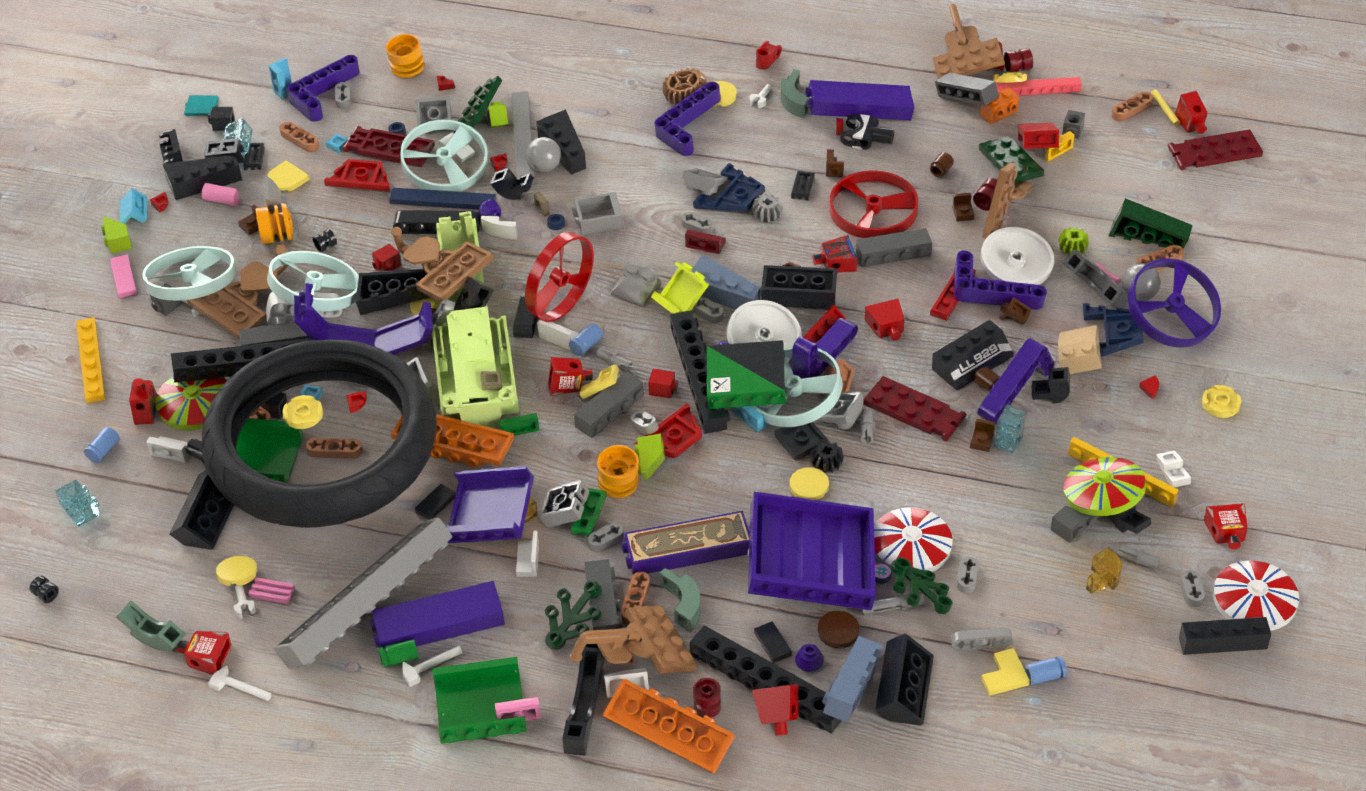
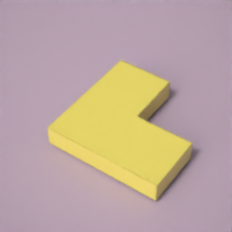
M614 364L600 371L598 379L582 386L580 391L581 398L585 399L615 384L619 374L618 366Z
M1014 648L994 653L993 658L999 670L983 674L981 677L989 696L1029 686L1030 680Z

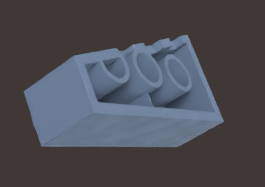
M705 255L700 257L691 270L694 273L698 271L705 276L704 281L709 286L701 297H705L712 302L737 309L747 302L761 300L759 286Z
M858 636L842 669L837 674L836 681L833 680L829 691H826L822 703L825 704L823 713L848 723L873 680L882 644Z

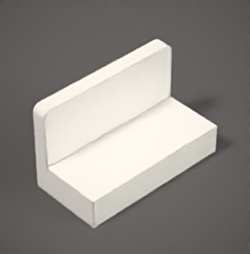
M542 320L537 322L539 338L571 350L569 342L579 333L553 322H544Z
M160 436L159 438L149 437L146 442L149 453L152 456L183 463L190 456L186 454L185 449L188 442Z
M533 531V540H518L517 577H537L539 555L538 531Z
M646 668L604 673L607 698L614 696L623 678L649 690Z

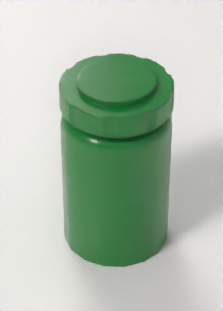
M414 639L386 645L384 648L383 646L379 647V656L383 668L388 667L387 665L394 666L419 659Z

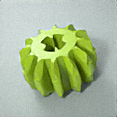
M1071 227L1068 230L1063 229L1058 238L1059 249L1063 250L1064 254H1071L1074 249L1084 254L1089 247L1088 233H1085L1084 229L1079 230L1077 227L1075 229Z

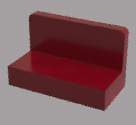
M688 229L685 233V247L720 255L726 242V238Z

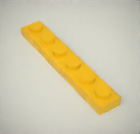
M95 317L78 320L76 325L86 403L106 400Z
M1073 437L1070 441L1068 455L1082 462L1101 457H1113L1076 437ZM1143 472L1146 481L1145 495L1173 507L1176 504L1179 490Z

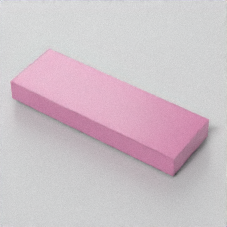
M128 254L110 258L119 298L136 295L137 290Z

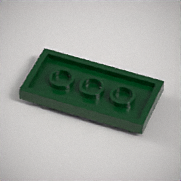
M496 76L494 79H488L482 87L478 86L474 90V96L468 101L469 105L463 110V116L458 122L470 127L480 123L502 82L499 76Z
M1010 136L979 144V150L999 170L1010 162L1017 164L1016 170L1018 173L1014 183L1044 176V169Z

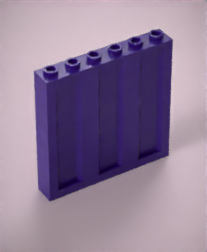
M754 491L750 506L748 594L872 610L876 597L874 508Z

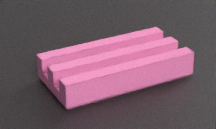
M256 577L254 580L255 584H252V590H249L248 594L250 598L288 604L295 586L290 583Z

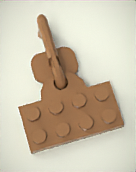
M951 3L949 9L955 30L945 35V42L949 48V53L933 57L938 79L948 73L969 76L1004 65L1005 62L998 39L994 38L980 42L976 27H962L957 6Z
M1010 162L1000 169L982 238L986 239L994 231L1003 228V215L1007 213L1011 200L1023 199L1034 189V186L1027 181L1014 183L1018 173L1016 170L1017 164Z
M394 227L391 230L397 249L403 254L404 259L411 264H422L424 266L426 276L415 284L417 290L441 303L466 284L469 276L473 278L494 260L492 253L468 241L456 251H439V241L432 237H422L413 245L408 246L403 242L402 230L399 227Z
M279 245L276 248V253L279 255L287 253L286 247ZM251 262L241 270V281L232 282L215 293L190 299L187 302L194 309L240 339V329L257 327L267 318L266 313L256 307L259 300L258 293L270 288L267 283L269 268L261 262ZM283 265L273 271L274 277L278 280V276L289 265Z
M662 605L627 607L624 614L630 624L625 629L585 631L579 636L569 656L571 661L579 662L582 660V652L586 644H597L604 658L613 664L629 663L632 655L635 654L642 658H650L659 674L695 672L698 666Z

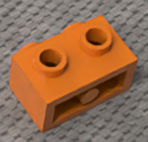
M1009 87L999 91V97L985 106L981 105L980 116L990 125L1018 111L1019 96Z

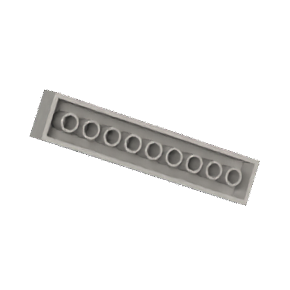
M439 517L420 522L273 647V649L288 668L310 665L315 661L314 656L319 652L323 653L331 646L329 643L334 639L338 640L346 634L345 630L349 626L353 627L361 621L360 617L364 613L368 614L376 608L375 604L379 600L383 601L391 595L390 591L394 587H400L405 583L404 579L408 575L411 576L420 570L419 566L423 562L427 563L433 559V554L437 550L444 549L449 544L447 541L453 536Z

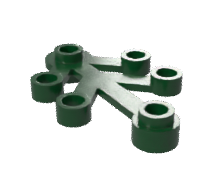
M898 557L892 562L891 569L896 574L893 590L896 593L903 594L907 587V584L904 582L906 577L910 581V594L906 600L910 606H918L921 599L919 596L920 590L934 603L937 613L946 614L950 611L953 602L946 596L949 586L944 583L933 582L935 574L932 571L911 567L910 561L902 557Z
M589 580L585 583L584 593L572 609L570 608V592L565 588L557 592V598L561 601L563 622L559 627L557 621L558 609L554 605L546 607L545 615L549 618L550 632L546 635L545 643L549 648L561 649L565 645L566 640L577 638L583 632L589 631L588 626L582 622L598 620L601 617L602 612L597 606H591L587 612L579 614L590 598L595 599L601 595L602 587L597 581ZM578 624L574 630L567 631L570 626Z

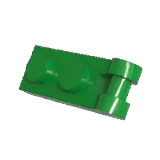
M588 488L590 491L583 505L584 510L581 519L573 522L571 528L572 535L578 536L582 534L588 538L594 532L607 497L606 491Z

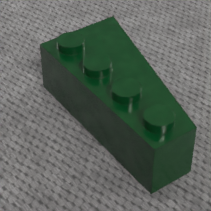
M1125 198L1112 223L1108 236L1114 238L1115 235L1122 236L1124 240L1129 241L1137 239L1141 240L1144 244L1156 243L1159 247L1164 248L1178 245L1184 249L1189 240L1193 225Z

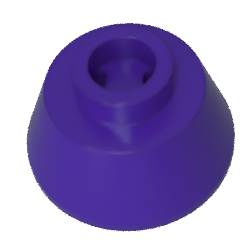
M489 199L481 204L478 213L480 217L499 216L500 218L501 208L495 200Z
M806 644L797 652L795 663L801 670L808 672L816 671L823 665L824 656L816 645Z

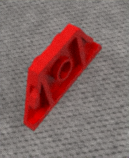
M348 159L341 167L334 170V175L331 178L326 177L324 179L325 186L390 191V184L387 180L383 164L378 161Z
M686 403L658 425L657 431L644 435L661 434L665 457L675 459L702 438V431L699 425H697L695 416L690 411L689 404Z

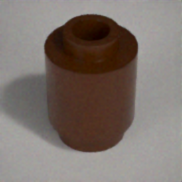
M941 152L931 163L930 172L936 177L944 176L954 164L952 156L946 152Z
M987 367L980 368L974 376L976 378L975 383L988 392L991 391L1000 376Z

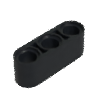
M525 295L520 296L513 325V336L517 338H533L538 319L527 310Z

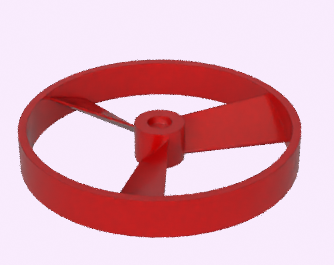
M877 170L856 172L844 177L833 187L829 201L830 216L840 229L859 238L904 232L916 220L918 214V195L914 187L907 180L896 174ZM868 181L885 182L895 185L905 192L884 197L874 194L867 197L855 184ZM845 188L866 200L867 212L857 225L844 220L833 206L835 197ZM914 209L909 217L896 225L884 228H870L873 215L880 213L881 210Z
M565 232L551 240L541 251L532 266L525 288V304L531 315L545 322H553L566 315L578 302L587 287L594 264L593 246L587 238L575 232ZM579 239L582 246L580 270L578 274H570L562 269L564 246L573 240ZM559 251L560 267H555L549 277L550 280L537 294L545 269ZM567 283L572 284L571 290L563 301L553 310L544 313L559 288L564 287Z

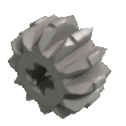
M767 194L765 196L759 195L758 199H754L752 206L753 215L756 219H760L761 222L767 221L769 223L771 220L776 221L782 213V202H780L778 197L775 198L774 194L771 196Z

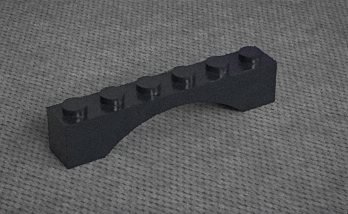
M586 644L582 652L575 696L562 737L564 754L586 756L605 661L597 644Z

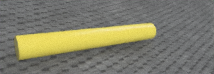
M1153 90L1151 94L1174 126H1178L1180 124L1179 119L1157 90Z

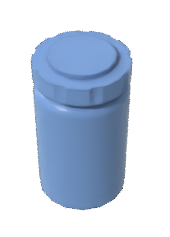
M591 323L569 342V348L575 355L582 356L603 338V331L598 325Z
M105 427L84 450L85 456L90 461L99 463L120 440L118 433L110 427Z
M1061 656L1025 665V672L1030 680V685L1067 676L1066 664Z

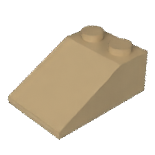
M1097 325L1059 333V362L1061 367L1069 368L1070 374L1102 368Z

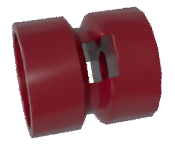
M1024 48L1019 49L1017 53L1015 50L1005 52L1004 65L1006 71L1031 70L1033 68L1031 50Z
M995 178L986 179L973 196L974 204L981 210H990L997 183Z
M703 678L698 680L693 686L694 710L697 711L698 716L703 718L706 715L712 718L718 715L721 710V687L714 679Z

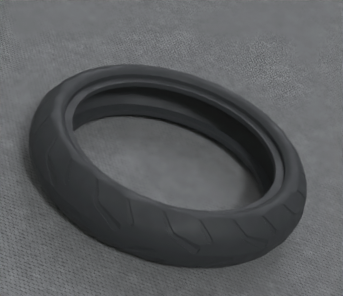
M304 341L282 347L258 357L242 367L224 384L212 400L203 423L201 440L203 461L208 475L225 498L255 518L273 524L300 528L341 524L376 512L394 501L413 484L428 462L436 439V411L424 382L408 364L395 355L357 341ZM319 381H347L365 385L389 398L403 416L398 436L385 454L360 472L327 483L303 485L270 479L251 469L236 452L239 434L255 410L277 394L302 384Z

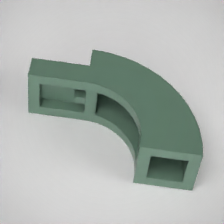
M793 69L787 79L782 78L781 103L791 114L805 118L809 110L807 107L808 97L797 90L800 84V70Z
M665 568L660 572V585L681 601L674 609L675 622L691 632L696 627L701 613L698 586L688 574L680 578L675 572Z
M130 601L116 616L119 621L131 630L130 634L157 650H172L186 635L171 620L166 623L157 621L145 613L133 601Z

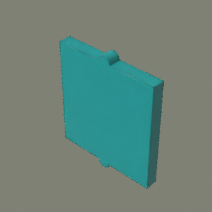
M189 95L188 101L185 103L184 115L208 116L211 114L212 107H218V95Z

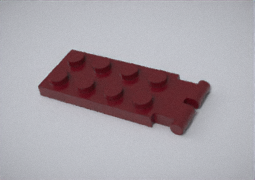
M356 126L342 150L344 152L354 151L358 152V155L401 163V146L407 135L374 128L366 130L362 129L361 126ZM417 137L409 144L406 150L430 154L435 143L434 140ZM428 157L404 158V161L407 165L422 167Z
M1250 129L1184 140V143L1174 144L1173 142L1168 144V148L1172 156L1175 157L1174 159L1180 170H1184L1189 166L1198 168L1257 158L1263 155V150Z
M885 376L881 377L863 401V405L930 435L932 432L940 435L944 441L949 440L956 431V428L959 427L967 416L964 411L959 413L952 410L950 405Z

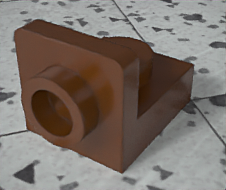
M827 149L826 176L843 177L844 162L837 161V157H834V150Z
M971 193L953 195L952 208L957 222L974 220L975 214L971 204Z
M256 205L251 206V215L238 221L239 227L248 235L259 230L256 216V208L258 207Z
M1013 297L1000 308L1002 313L999 319L1003 320L1008 315L1024 325L1032 309Z
M976 419L970 443L971 449L990 451L995 432V422Z

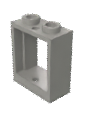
M616 192L574 199L575 206L572 207L573 217H577L575 218L576 228H580L582 235L624 228L623 214ZM611 209L612 215L586 220L582 216L584 213Z

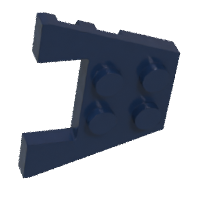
M728 163L721 171V175L728 177V180H732V182L717 198L701 193L693 202V207L695 209L747 212L753 206L754 199H758L759 195L762 196L765 192V185L751 176H745L742 170H736L734 165Z
M1083 303L1084 320L1104 319L1106 342H1099L1101 357L1144 343L1143 331L1135 322L1129 309L1117 308L1112 310L1106 309V306L1102 305L1091 307L1090 304Z

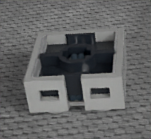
M582 480L549 488L539 516L540 520L547 528L580 520L584 510L583 505L587 500L590 490Z

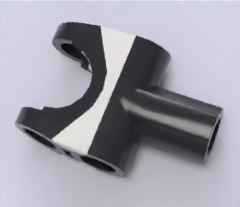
M851 114L847 117L846 125L853 130L842 132L840 141L846 146L867 150L871 147L873 141L892 144L895 130L878 127L879 121L873 116ZM849 120H856L858 123L852 124ZM844 136H848L852 140L848 141L844 138Z

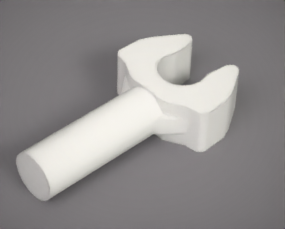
M767 84L759 95L751 94L750 106L758 102V109L766 105L765 97L771 91L772 86Z
M243 585L235 586L239 601L238 604L233 606L236 616L243 619L242 611L244 609H249L251 616H253L256 610L254 601L246 599Z

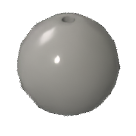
M547 137L534 139L529 143L526 150L527 163L534 171L540 173L554 170L561 159L560 147L554 140Z
M1146 264L1132 265L1124 273L1122 285L1127 292L1133 278ZM1154 268L1145 271L1139 276L1136 283L1137 301L1150 300L1158 293L1161 281L1158 272Z

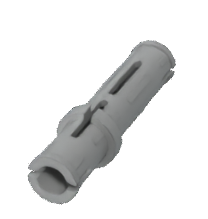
M919 592L921 599L918 606L924 605V597L922 592ZM899 594L897 597L874 600L872 610L861 609V612L865 616L896 609L903 611L913 606L906 602L908 595Z

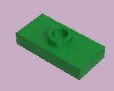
M537 413L499 421V428L502 431L514 433V436L539 431Z

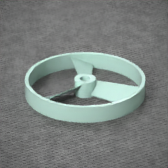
M435 120L421 124L405 137L401 146V166L405 176L415 186L424 190L464 191L475 185L483 177L487 168L488 151L484 139L475 129L458 121ZM434 130L456 131L445 147L438 148L436 155L406 150L415 138L424 133ZM474 139L483 150L485 158L480 169L468 178L454 162L452 156ZM436 157L437 163L440 166H444L451 184L431 183L417 177L407 167L404 158Z
M210 246L188 247L166 253L151 261L143 271L146 291L156 298L173 301L190 300L210 295L226 287L236 276V267L232 254L224 249ZM195 259L191 264L183 265L180 268L181 272L152 277L167 266ZM218 261H224L230 265L227 271L215 279H211L201 273ZM182 276L184 282H191L193 286L167 288L154 285L149 280L151 278Z
M292 251L275 257L269 265L267 283L270 289L279 298L294 305V295L299 296V293L283 286L273 275V271L283 265H289L306 275L305 283L313 284L312 295L314 291L319 290L321 287L355 290L351 294L340 298H313L312 307L316 311L341 310L351 306L356 301L359 276L352 267L337 258L311 251ZM293 263L315 264L332 269L340 274L322 275L317 271H309L306 274Z
M793 346L784 348L786 399L788 396L797 397L803 392L830 395L814 409L792 416L776 415L782 404L772 405L765 412L757 406H752L763 415L765 423L779 427L801 426L819 419L834 407L841 395L843 382L838 364L830 354L818 349V359L831 365L837 374L801 379L799 376L793 375L788 359L792 358Z

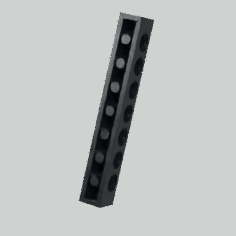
M692 310L670 314V328L704 434L727 430V422L730 421L728 410H724V408L709 409L707 346L706 343H702L703 335L702 331L698 330V319L693 316Z
M311 339L171 353L174 383L231 377L258 357L282 347L310 341Z
M704 625L690 641V654L694 659L701 660L712 669L719 670L730 679L744 684L749 690L798 684V716L815 724L819 729L826 730L832 734L842 720L823 713L825 704L822 701L826 693L825 691Z

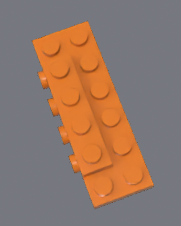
M436 414V439L430 455L436 459L440 457L448 458L452 463L464 462L471 468L476 466L482 467L484 463L500 466L514 440V433ZM403 416L400 417L391 433L393 440L397 438L401 429Z
M623 678L602 716L715 774L735 735L716 725V721L706 715L702 718L696 715L697 711L688 706L684 709L678 706L679 703L670 697L664 699L660 697L661 694L652 688L646 690Z

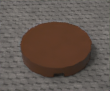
M845 611L828 612L818 622L819 638L825 645L832 648H839V646L849 647L856 642L859 636V623L852 614Z

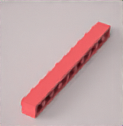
M1080 77L1010 83L996 82L998 92L1009 87L1018 96L1081 92L1082 83Z

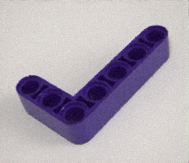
M347 55L288 85L287 91L290 103L310 121L316 122L323 118L321 102L316 96L334 88L340 82H346L359 75L360 70L357 56Z
M717 82L706 83L654 121L656 137L683 156L691 155L694 152L693 138L690 133L682 128L720 102L719 84Z
M966 250L958 252L954 267V297L958 301L1002 306L1014 297L1031 309L1036 310L1043 307L1047 294L1045 287L1036 284L973 278V254Z
M840 318L817 343L799 336L792 348L793 375H797L801 379L821 376L829 364L818 359V349L827 352L836 359L855 338L858 326Z
M1031 338L1027 339L981 403L977 414L997 424L1034 371L1039 372L1045 377L1049 375V369L1054 367V361L1048 348Z

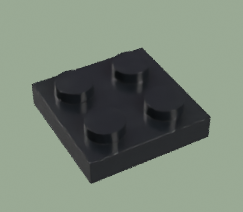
M813 422L796 427H781L774 431V436L795 461L810 454L814 444L819 445L821 441L824 443L828 442L826 436Z

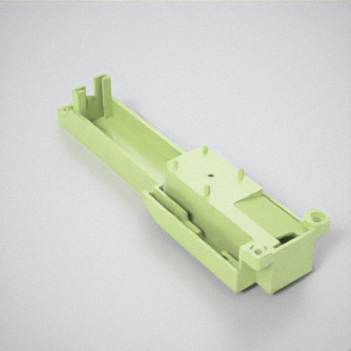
M471 211L459 213L460 220L451 221V217L439 218V223H436L440 244L439 251H456L466 241L479 247L476 219H472ZM481 270L473 278L484 283L483 270ZM465 284L447 300L453 301L455 305ZM487 304L481 308L453 310L447 315L448 323H443L442 326L434 324L432 331L442 416L497 428L499 427V421L502 420L501 415L519 413L506 315L501 316L499 319L489 318ZM481 371H500L502 388L500 390H482ZM484 398L488 399V401L470 403L469 399Z

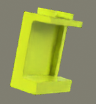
M676 261L675 265L678 269L661 294L655 291L651 298L672 314L692 310L709 286L704 281L705 276L698 271L692 272L693 267L686 262L681 264Z

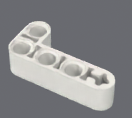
M274 292L270 293L266 307L268 325L285 323L286 316H294V305L279 298ZM314 292L313 298H340L335 293ZM342 309L317 312L322 317L335 318L342 314Z

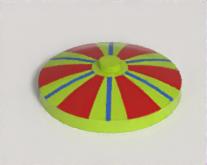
M172 377L162 385L156 395L155 405L158 416L166 425L178 430L191 431L203 429V423L209 406L227 380L222 377L174 383V377Z
M1101 457L1083 462L1072 469L1064 481V494L1068 504L1073 509L1092 516H1109L1122 513L1135 506L1142 499L1146 491L1145 475L1141 468L1129 460L1118 457Z

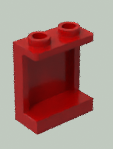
M1053 123L1018 124V141H1023L1024 149L1059 147V129Z

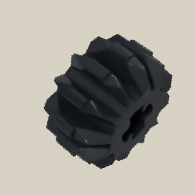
M821 441L819 445L814 444L813 450L810 452L812 466L823 470L824 473L826 471L833 473L834 469L839 470L844 460L842 447H838L837 443L831 444L830 441L827 443Z

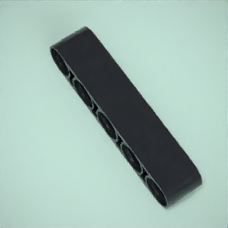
M400 210L395 214L393 228L399 227L402 230V234H437L436 223H439V218L451 217V221L460 220L459 213L470 211ZM471 211L472 219H476L478 233L481 217L478 212Z

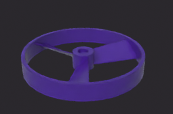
M1170 258L1154 260L1146 264L1136 274L1129 286L1128 305L1132 317L1143 332L1164 345L1179 348L1197 345L1211 334L1220 320L1221 302L1214 284L1201 270L1185 261ZM1157 267L1174 268L1173 293L1165 301L1136 300V283L1142 273ZM1188 275L1199 282L1210 298L1213 308L1212 324L1185 304V299L1181 292ZM1165 308L1170 313H1176L1196 338L1179 339L1168 336L1154 328L1142 313Z

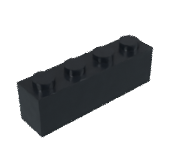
M1267 617L1182 622L1179 641L1183 655L1268 649L1271 631Z

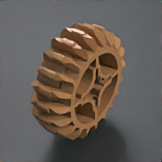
M686 68V70L681 69L678 72L675 71L674 74H669V77L665 78L662 91L665 99L670 104L677 105L707 83V79L700 70H695L694 68L691 70L689 68Z

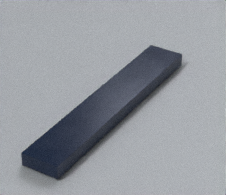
M393 188L389 201L390 204L479 209L486 200L493 199L496 201V194Z

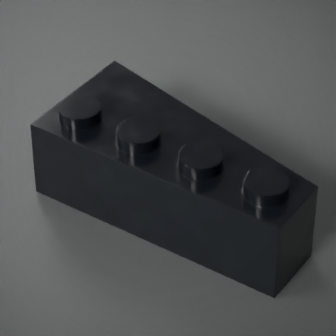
M566 109L536 121L538 138L547 137L558 144L561 150L560 163L571 175L586 169L585 151Z
M234 154L163 164L166 180L175 200L202 193L205 183L226 186L242 181L239 163Z
M425 269L359 273L355 302L360 315L430 298V296L417 290L415 285L426 276Z

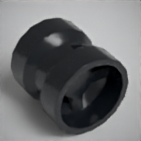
M330 229L323 231L321 235L317 234L312 237L313 243L319 252H323L327 247H333L337 244V239Z
M43 575L36 577L29 587L30 592L35 596H39V599L44 603L52 602L59 593L58 586L50 582Z

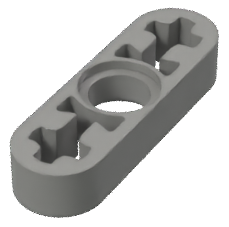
M1005 627L957 631L950 637L952 648L957 651L1007 647L1013 642L1011 630Z

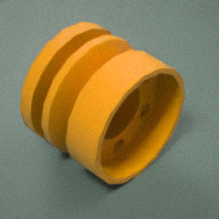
M401 34L387 42L385 48L391 71L395 76L410 78L423 71L425 63L420 42L416 36Z
M286 203L281 204L282 212H279L278 206L274 205L273 214H270L267 206L256 208L262 245L274 243V235L278 234L281 242L284 241L283 233H287L288 241L293 240L292 217Z
M614 445L604 449L599 454L597 460L599 489L606 491V495L612 498H625L633 494L639 484V459L635 451L627 446Z

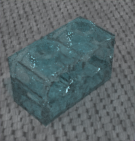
M242 118L226 125L223 140L239 138L245 151L241 152V155L246 154L250 148L252 129Z
M1010 405L1006 406L997 423L996 447L1011 453L1015 451L1023 438L1026 411Z
M77 479L55 491L60 505L78 527L99 516L97 509L99 503L94 496L91 497L87 487L81 485Z

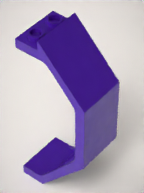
M305 283L304 289L299 292V296L294 295V322L311 340L357 341L396 355L427 343L433 331L431 303L423 302L420 312L415 316L378 329H366L327 322L312 307L313 295L311 292L313 284Z

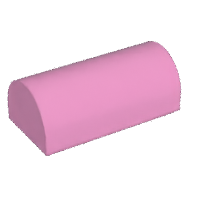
M205 183L203 186L202 199L204 201L235 207L241 202L238 190L235 188Z
M538 697L495 703L497 720L515 718V716H525V721L541 719Z

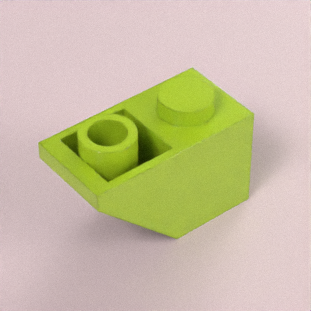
M501 102L491 103V106H488L491 128L508 126L506 104Z
M103 217L104 225H101V230L104 236L105 247H109L110 253L132 249L126 224Z
M661 434L637 437L638 444L635 445V453L640 459L639 474H642L644 481L648 480L665 460Z

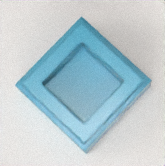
M336 133L326 142V147L341 153L348 138Z
M305 384L299 396H312L318 401L323 394V388Z

